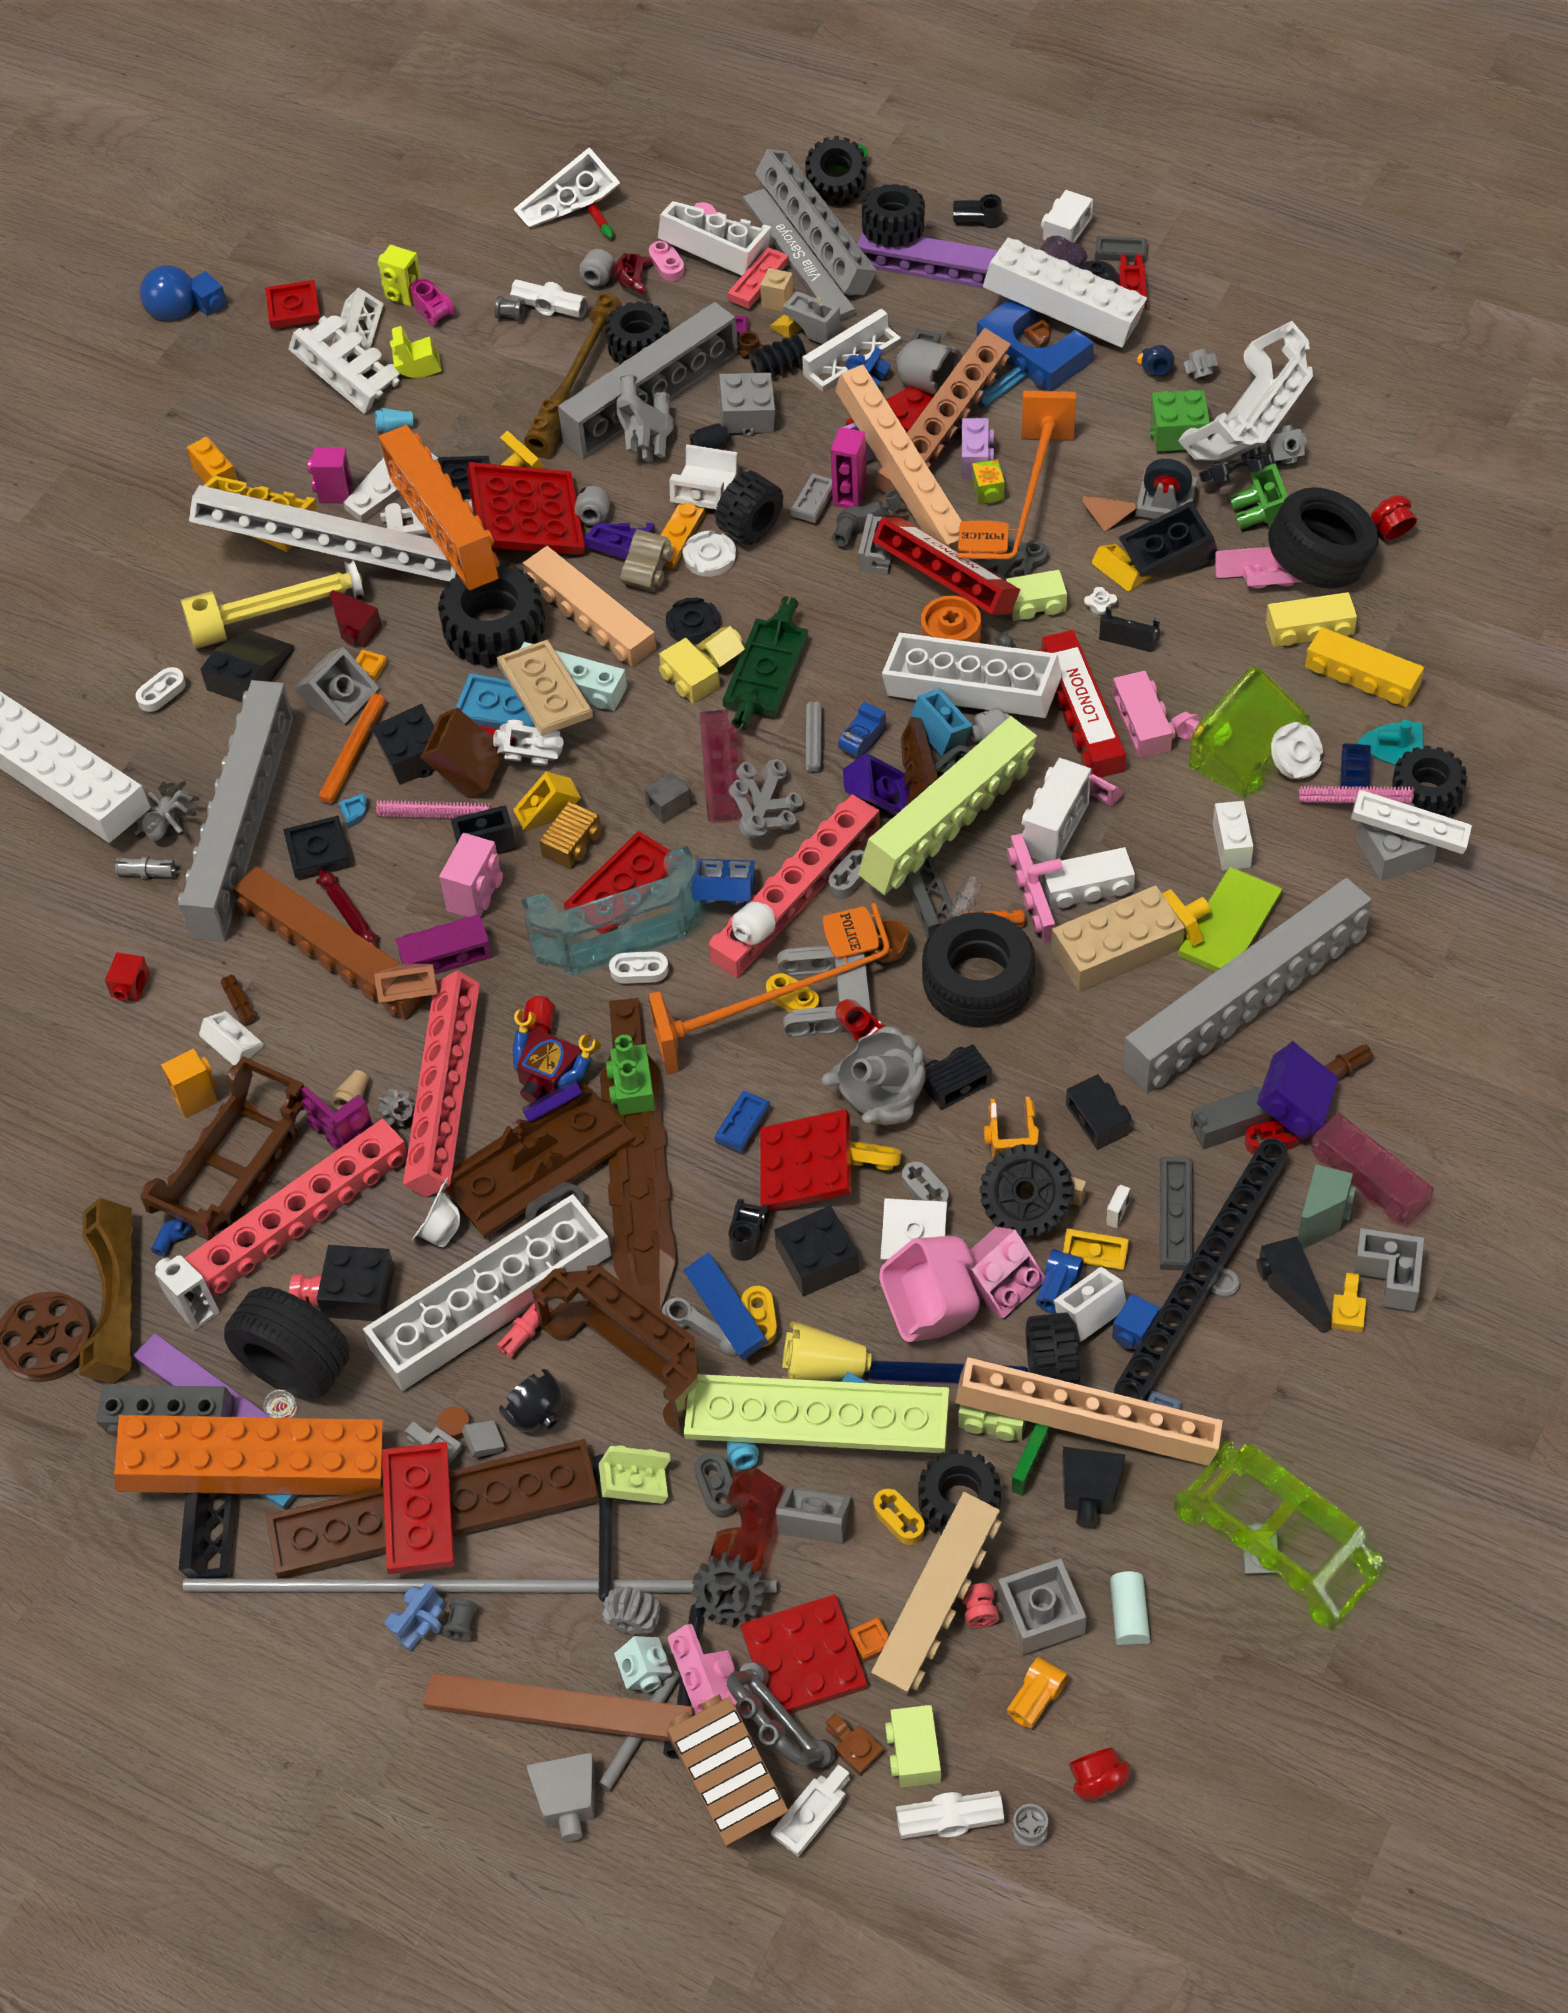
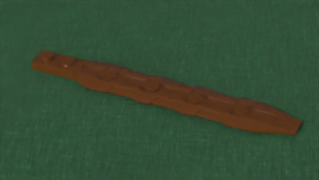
M639 998L609 1001L613 1049L616 1048L615 1039L620 1035L631 1036L633 1046L642 1045ZM647 1053L655 1111L619 1116L618 1105H611L609 1087L615 1086L614 1079L608 1080L606 1064L600 1074L602 1101L635 1136V1141L608 1158L610 1173L608 1194L609 1205L612 1206L614 1237L612 1238L614 1270L623 1284L661 1311L675 1269L676 1255L674 1232L671 1231L668 1201L671 1199L669 1179L666 1178L664 1148L666 1147L665 1127L662 1126L660 1097L662 1096L660 1069Z

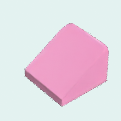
M1091 775L1090 795L1113 807L1122 797L1123 791L1096 775Z

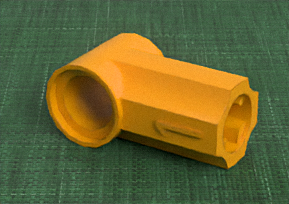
M1037 1657L1025 1676L1024 1685L1007 1708V1714L1015 1723L1032 1729L1050 1700L1054 1701L1060 1695L1067 1683L1069 1674L1042 1657Z

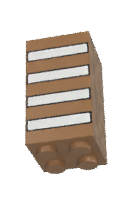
M719 1694L702 1703L700 1706L702 1711L691 1717L689 1711L670 1720L671 1728L667 1730L666 1734L723 1846H726L789 1811L730 1696L722 1700Z

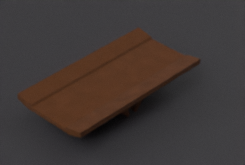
M582 1084L579 1086L582 1091L581 1095L531 1122L518 1119L516 1121L517 1127L512 1129L511 1126H507L500 1138L453 1167L450 1186L445 1188L444 1192L469 1218L484 1239L525 1213L527 1206L534 1199L561 1183H571L635 1141V1136L628 1127L587 1085Z

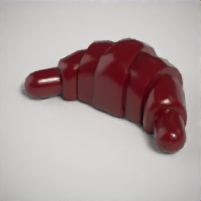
M623 253L614 266V273L620 285L630 290H635L640 295H644L647 289L642 284L640 277L643 268L652 264V259L640 256L639 254Z

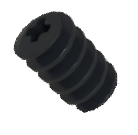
M797 334L791 335L790 338H782L781 342L778 340L774 341L772 346L766 344L762 349L758 347L753 352L749 351V359L755 373H771V377H774V368H776L779 374L783 373V365L789 371L792 370L793 361L797 367H801V358L806 355L805 346Z

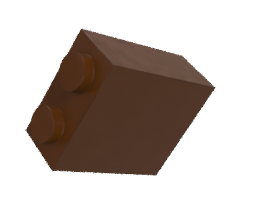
M457 707L439 716L420 758L467 798L478 794H484L489 790L492 785L491 779L494 772L501 764L502 754H497L498 747L493 745V738Z

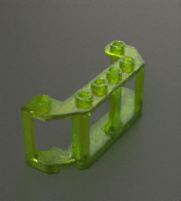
M1224 1441L1219 1446L1214 1460L1185 1492L1179 1491L1175 1495L1174 1510L1176 1514L1187 1524H1200L1205 1519L1212 1528L1216 1530L1221 1529L1231 1537L1232 1542L1238 1548L1248 1550L1255 1555L1264 1568L1269 1571H1276L1285 1578V1582L1289 1587L1297 1592L1302 1591L1309 1597L1307 1606L1310 1610L1309 1616L1318 1625L1327 1626L1334 1631L1382 1575L1385 1564L1384 1558L1380 1552H1373L1365 1546L1363 1540L1367 1537V1533L1361 1525L1253 1445L1246 1444L1241 1450H1237L1234 1448L1233 1442ZM1218 1468L1223 1470L1205 1491L1195 1494ZM1234 1472L1240 1476L1247 1472L1284 1500L1258 1530L1250 1529L1213 1500V1496ZM1296 1510L1342 1543L1341 1547L1316 1574H1310L1270 1543V1539ZM1350 1558L1357 1563L1361 1570L1360 1574L1367 1580L1343 1608L1338 1611L1326 1594L1325 1586Z

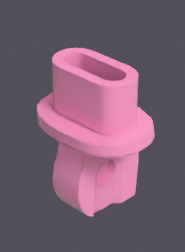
M1183 712L1171 720L1178 737L1182 739L1189 738L1201 749L1209 746L1199 715Z

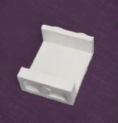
M687 444L686 466L681 475L672 474L669 480L670 502L692 503L699 507L717 509L716 507L722 493L738 475V452Z

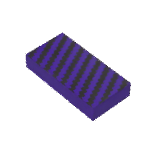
M576 1079L524 1106L522 1108L527 1120L531 1122L581 1095L582 1091Z

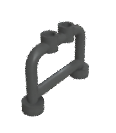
M760 1662L746 1663L738 1672H733L727 1677V1687L737 1701L736 1710L739 1716L745 1719L751 1718L760 1728L758 1736L763 1744H773L785 1758L796 1765L809 1764L814 1768H823L833 1762L835 1749L832 1743L825 1739L812 1741L765 1686L768 1682L769 1673L764 1664ZM745 1689L751 1690L756 1696H750ZM748 1702L752 1705L751 1713L747 1709ZM763 1705L778 1722H772L763 1711ZM770 1728L774 1730V1739L769 1735ZM785 1731L796 1742V1744L801 1748L802 1751L798 1750L789 1742V1740L785 1737Z

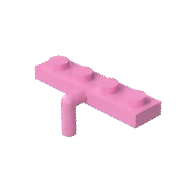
M1022 833L1012 835L1011 848H1007V856L1010 865L1016 866L1015 878L1018 887L1024 888L1023 899L1027 911L1032 910L1033 916L1031 920L1034 932L1040 933L1043 943L1051 942L1052 928H1055V922L1041 887L1039 875L1063 870L1061 859L1033 865Z

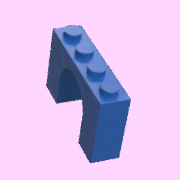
M1011 299L977 322V337L984 328H987L1009 342L1011 345L1007 354L1010 358L1007 363L1015 367V369L1017 367L1020 368L1021 373L1026 371L1028 378L1047 391H1053L1093 361L1094 342L1077 330L1072 331L1056 344L1045 348H1033L1020 343L1017 338L1024 333V329L1038 322V311Z

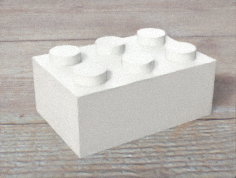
M1062 758L1057 760L1054 768L1049 767L1043 788L1037 789L1033 799V806L1031 809H1026L1021 822L1025 826L1022 835L1031 858L1047 862L1061 857L1089 805L1091 768Z

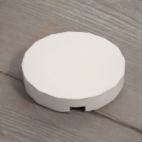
M704 531L693 535L687 540L686 546L683 548V560L685 566L692 573L707 577L717 576L730 570L735 563L736 547L728 535L723 533L721 535L715 534V531Z
M1293 722L1280 727L1274 734L1271 743L1272 757L1276 767L1283 775L1290 779H1303L1315 774L1322 762L1320 761V754H1323V748L1319 736L1310 726L1299 724L1300 722Z

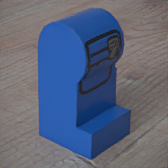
M865 701L858 709L859 714L852 721L850 727L843 731L838 742L839 749L857 758L865 754L886 730V711Z

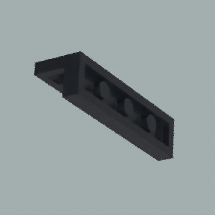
M186 1493L178 1570L188 1578H223L230 1576L236 1494L225 1493L224 1504L215 1512L212 1509L213 1500L220 1493ZM220 1521L223 1524V1532L213 1542L209 1539L210 1531ZM217 1551L221 1554L220 1567L207 1569V1561Z

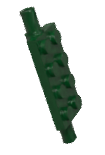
M784 596L777 613L768 620L756 618L744 646L745 650L742 651L722 700L723 707L737 710L732 720V725L736 729H740L743 722L742 730H747L753 714L772 718L777 717L809 637L808 629L797 627L793 623L792 618L799 604L793 597H791L787 604L789 596Z

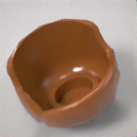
M883 919L882 922L890 943V949L884 957L876 961L891 963L905 955L909 945L910 932L907 926L898 920ZM878 927L876 928L877 936L880 935ZM878 938L879 947L877 950L867 952L869 956L883 950L882 938Z

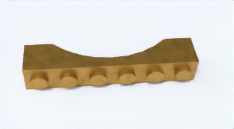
M99 1198L83 1211L82 1238L97 1264L102 1282L103 1301L101 1315L95 1330L89 1339L80 1346L79 1375L113 1384L130 1371L132 1364L130 1357V1341L132 1338V1330L130 1329V1314L132 1311L131 1285L133 1282L131 1275V1259L133 1256V1249L131 1248V1233L133 1231L132 1208Z

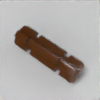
M234 975L223 977L221 979L222 988L227 994L236 1014H238L240 1022L243 1025L254 1022L256 1019L255 1012L249 1005V1001L241 986H239Z

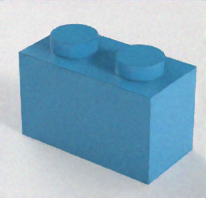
M940 688L919 695L911 713L912 717L922 720L928 742L941 756L956 746H965L973 727Z

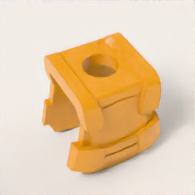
M1030 1096L1025 1097L1024 1105L1027 1138L998 1139L995 1099H990L988 1109L989 1125L984 1126L985 1144H991L992 1160L995 1155L1003 1152L1008 1147L1021 1144L1037 1146L1039 1129L1034 1125V1118H1036L1034 1101L1030 1100Z

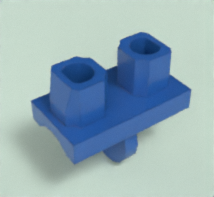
M877 346L867 362L862 354L858 356L851 355L845 362L848 370L864 364L869 374L872 373L881 379H884L891 364L880 358L883 350ZM871 376L878 387L881 381Z

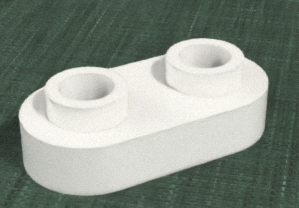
M174 667L163 669L142 685L136 692V700L139 707L147 712L156 711L183 691L186 682L182 671Z
M660 952L619 953L609 963L612 979L623 984L659 982L667 976L669 971L667 958Z

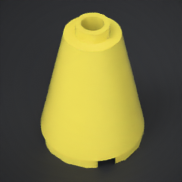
M790 1322L789 1326L794 1331L793 1333L787 1332L782 1361V1368H788V1377L782 1376V1379L838 1381L842 1380L847 1372L862 1378L864 1372L870 1371L871 1353H866V1346L800 1322Z

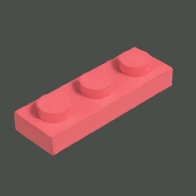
M767 247L727 293L728 301L750 309L761 296L760 284L768 268L782 271L789 263V256Z

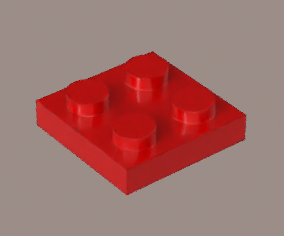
M315 280L265 287L271 329L319 322L320 312Z

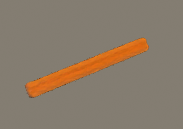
M373 693L319 792L321 802L332 804L337 797L372 730L371 726L375 725L386 704L385 697L382 694Z

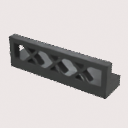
M928 856L920 869L915 873L911 871L904 881L927 939L940 926L939 917L947 920L956 917L934 859ZM922 872L933 876L934 880L930 886L923 884L920 876ZM931 894L942 898L943 902L939 909L932 906L929 899Z

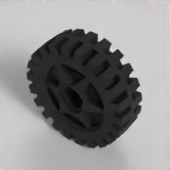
M1030 1144L1008 1147L1003 1152L995 1155L992 1162H989L986 1166V1171L981 1177L980 1194L982 1199L980 1200L988 1218L997 1227L1015 1229L1020 1237L1045 1235V1233L1053 1231L1059 1224H1062L1066 1215L1069 1214L1071 1204L1074 1201V1182L1072 1181L1070 1170L1062 1159L1046 1148ZM1030 1182L1034 1186V1194L1031 1198L1024 1200L1020 1195V1188L1023 1184Z

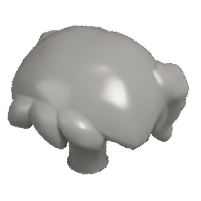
M891 1026L883 1027L877 1033L861 1037L855 1050L836 1064L830 1072L825 1073L821 1081L824 1086H838L845 1099L863 1114L862 1121L864 1123L882 1125L904 1123L910 1120L914 1112L915 1100L918 1098L925 1082L924 1050L912 1036L903 1035L898 1028Z

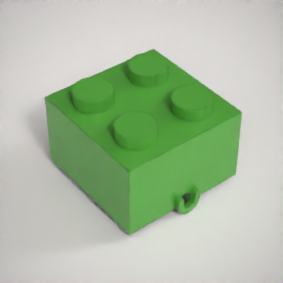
M1204 390L1152 393L1150 437H1154L1156 451L1186 450L1178 441L1183 433L1190 428L1199 429L1210 423Z

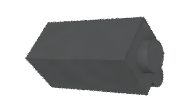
M1260 1086L1192 1110L1190 1126L1203 1150L1245 1136L1247 1129L1252 1125L1271 1121L1272 1116L1257 1105L1261 1092Z

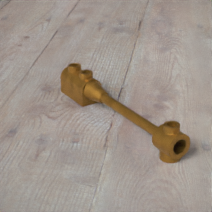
M601 293L597 296V302L589 316L593 326L562 385L549 398L541 402L539 412L531 421L532 425L524 438L525 447L536 457L550 460L562 438L558 406L569 399L570 390L601 331L606 332L607 317H610L609 314L612 310L616 311V307L622 305L621 301L613 294ZM537 440H540L543 446H537Z

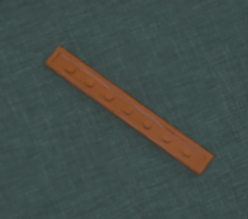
M431 1673L423 1703L425 1709L663 1741H670L666 1734L667 1730L671 1728L670 1720L689 1711L691 1717L694 1716V1709L691 1706Z

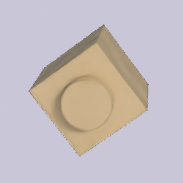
M768 268L760 284L762 308L783 312V305L793 295V276L791 272Z

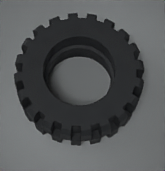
M500 563L496 567L499 579L472 590L467 589L458 575L456 579L452 578L447 583V588L443 589L438 603L443 636L449 649L454 651L455 655L459 658H466L467 662L475 665L478 662L482 663V666L491 667V664H497V657L519 650L524 642L536 644L541 640V635L545 630V615L539 586L534 583V579L529 574H524L523 570L515 566L512 569L510 565ZM492 608H503L511 611L508 615L492 621H481L473 618L478 613Z

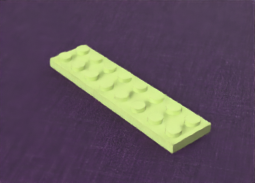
M697 1374L698 1384L688 1394L684 1426L685 1439L945 1453L949 1407V1388Z

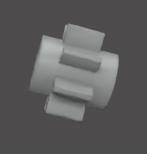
M1207 348L1188 353L1190 360L1184 362L1186 373H1193L1195 379L1213 374L1212 367L1218 365L1215 353L1208 354Z
M388 1089L387 1096L378 1098L380 1109L376 1113L384 1115V1120L389 1125L395 1123V1125L403 1127L404 1120L408 1118L413 1119L412 1111L415 1102L407 1099L409 1092L401 1090L398 1093L396 1090Z

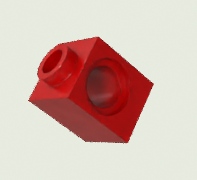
M116 952L105 978V983L111 997L121 1001H139L150 974L145 958L143 956Z

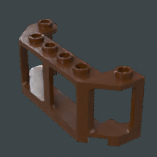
M244 1056L236 1065L230 1068L227 1074L231 1097L226 1104H222L219 1107L215 1119L209 1127L203 1129L199 1141L192 1150L185 1154L180 1167L168 1177L166 1182L160 1178L147 1182L140 1195L146 1212L153 1214L163 1211L192 1225L196 1230L197 1236L206 1240L212 1239L215 1236L214 1232H222L243 1216L297 1140L300 1128L294 1126L296 1116L301 1110H305L301 1104L303 1100L301 1089L305 1087L304 1083ZM252 1071L287 1086L285 1090L286 1100L280 1108L281 1116L246 1100L253 1076ZM240 1117L249 1118L273 1129L247 1168L214 1153ZM204 1166L214 1167L238 1179L219 1207L211 1204L207 1211L200 1208L197 1212L179 1203V1199Z
M599 1265L587 1266V1270L566 1272L565 1268L553 1269L532 1290L540 1328L553 1338L567 1339L575 1334L583 1324H586L666 1385L667 1388L663 1391L664 1398L669 1402L663 1410L664 1421L667 1426L681 1436L684 1433L688 1394L698 1384L697 1374H699L694 1336ZM578 1293L588 1300L570 1302ZM561 1299L566 1302L560 1303L550 1313L548 1306L550 1300Z

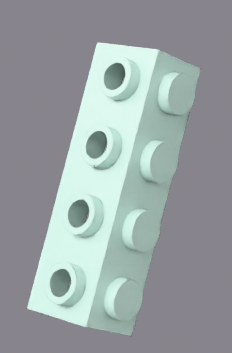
M524 642L520 649L533 644ZM555 650L587 703L599 709L615 711L627 689L625 669Z

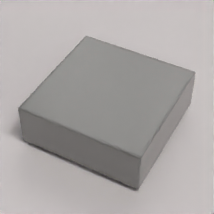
M494 1420L467 1424L462 1429L472 1458L502 1453L505 1446Z

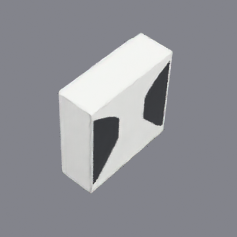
M1123 1185L1117 1187L1107 1207V1225L1118 1228L1129 1205L1130 1188Z

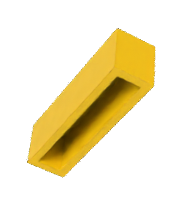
M1324 627L1320 628L1308 647L1305 668L1406 708L1421 686L1424 667Z

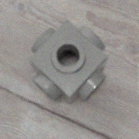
M1290 424L1276 427V432L1270 435L1264 445L1266 454L1273 453L1275 461L1281 460V464L1297 462L1298 456L1305 455L1304 449L1307 447L1305 434L1301 433V429H1292Z

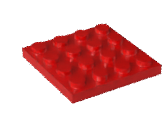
M468 463L467 475L474 516H479L484 530L490 531L494 540V545L491 548L539 552L548 546L556 553L583 555L585 544L580 517L574 511L576 495L571 471Z

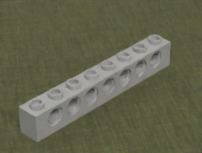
M766 149L755 172L762 182V186L768 190L773 200L783 210L784 215L789 218L796 231L801 234L808 247L813 250L817 259L839 285L840 290L849 296L853 294L865 295L877 272L876 268L787 151Z

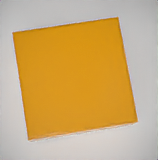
M364 649L361 650L356 658V662L374 682L377 681L388 663L386 656Z

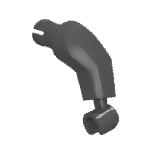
M892 489L886 492L884 495L886 503L884 504L878 500L866 506H852L841 511L836 519L838 526L832 535L833 542L836 545L845 546V544H848L852 533H863L868 514H873V516L889 517V509L891 511L898 510L901 507L898 491Z

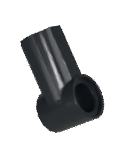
M987 194L980 200L954 201L953 221L981 222L986 228H996L1003 222L1001 198L996 194Z

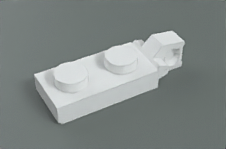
M838 1764L827 1779L822 1775L817 1780L814 1778L790 1807L789 1812L773 1828L771 1836L799 1857L842 1804V1800L846 1796L842 1789L850 1780V1773Z

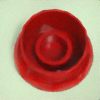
M1400 495L1391 496L1387 500L1380 502L1379 506L1375 507L1370 515L1377 529V534H1381L1386 541L1394 540L1404 535L1417 523V517L1409 509L1411 508V501L1407 497Z
M1113 1747L1090 1753L1068 1764L1076 1781L1073 1786V1792L1083 1800L1094 1801L1105 1797L1107 1792L1113 1793L1125 1785L1130 1775L1129 1763L1124 1760L1120 1761Z

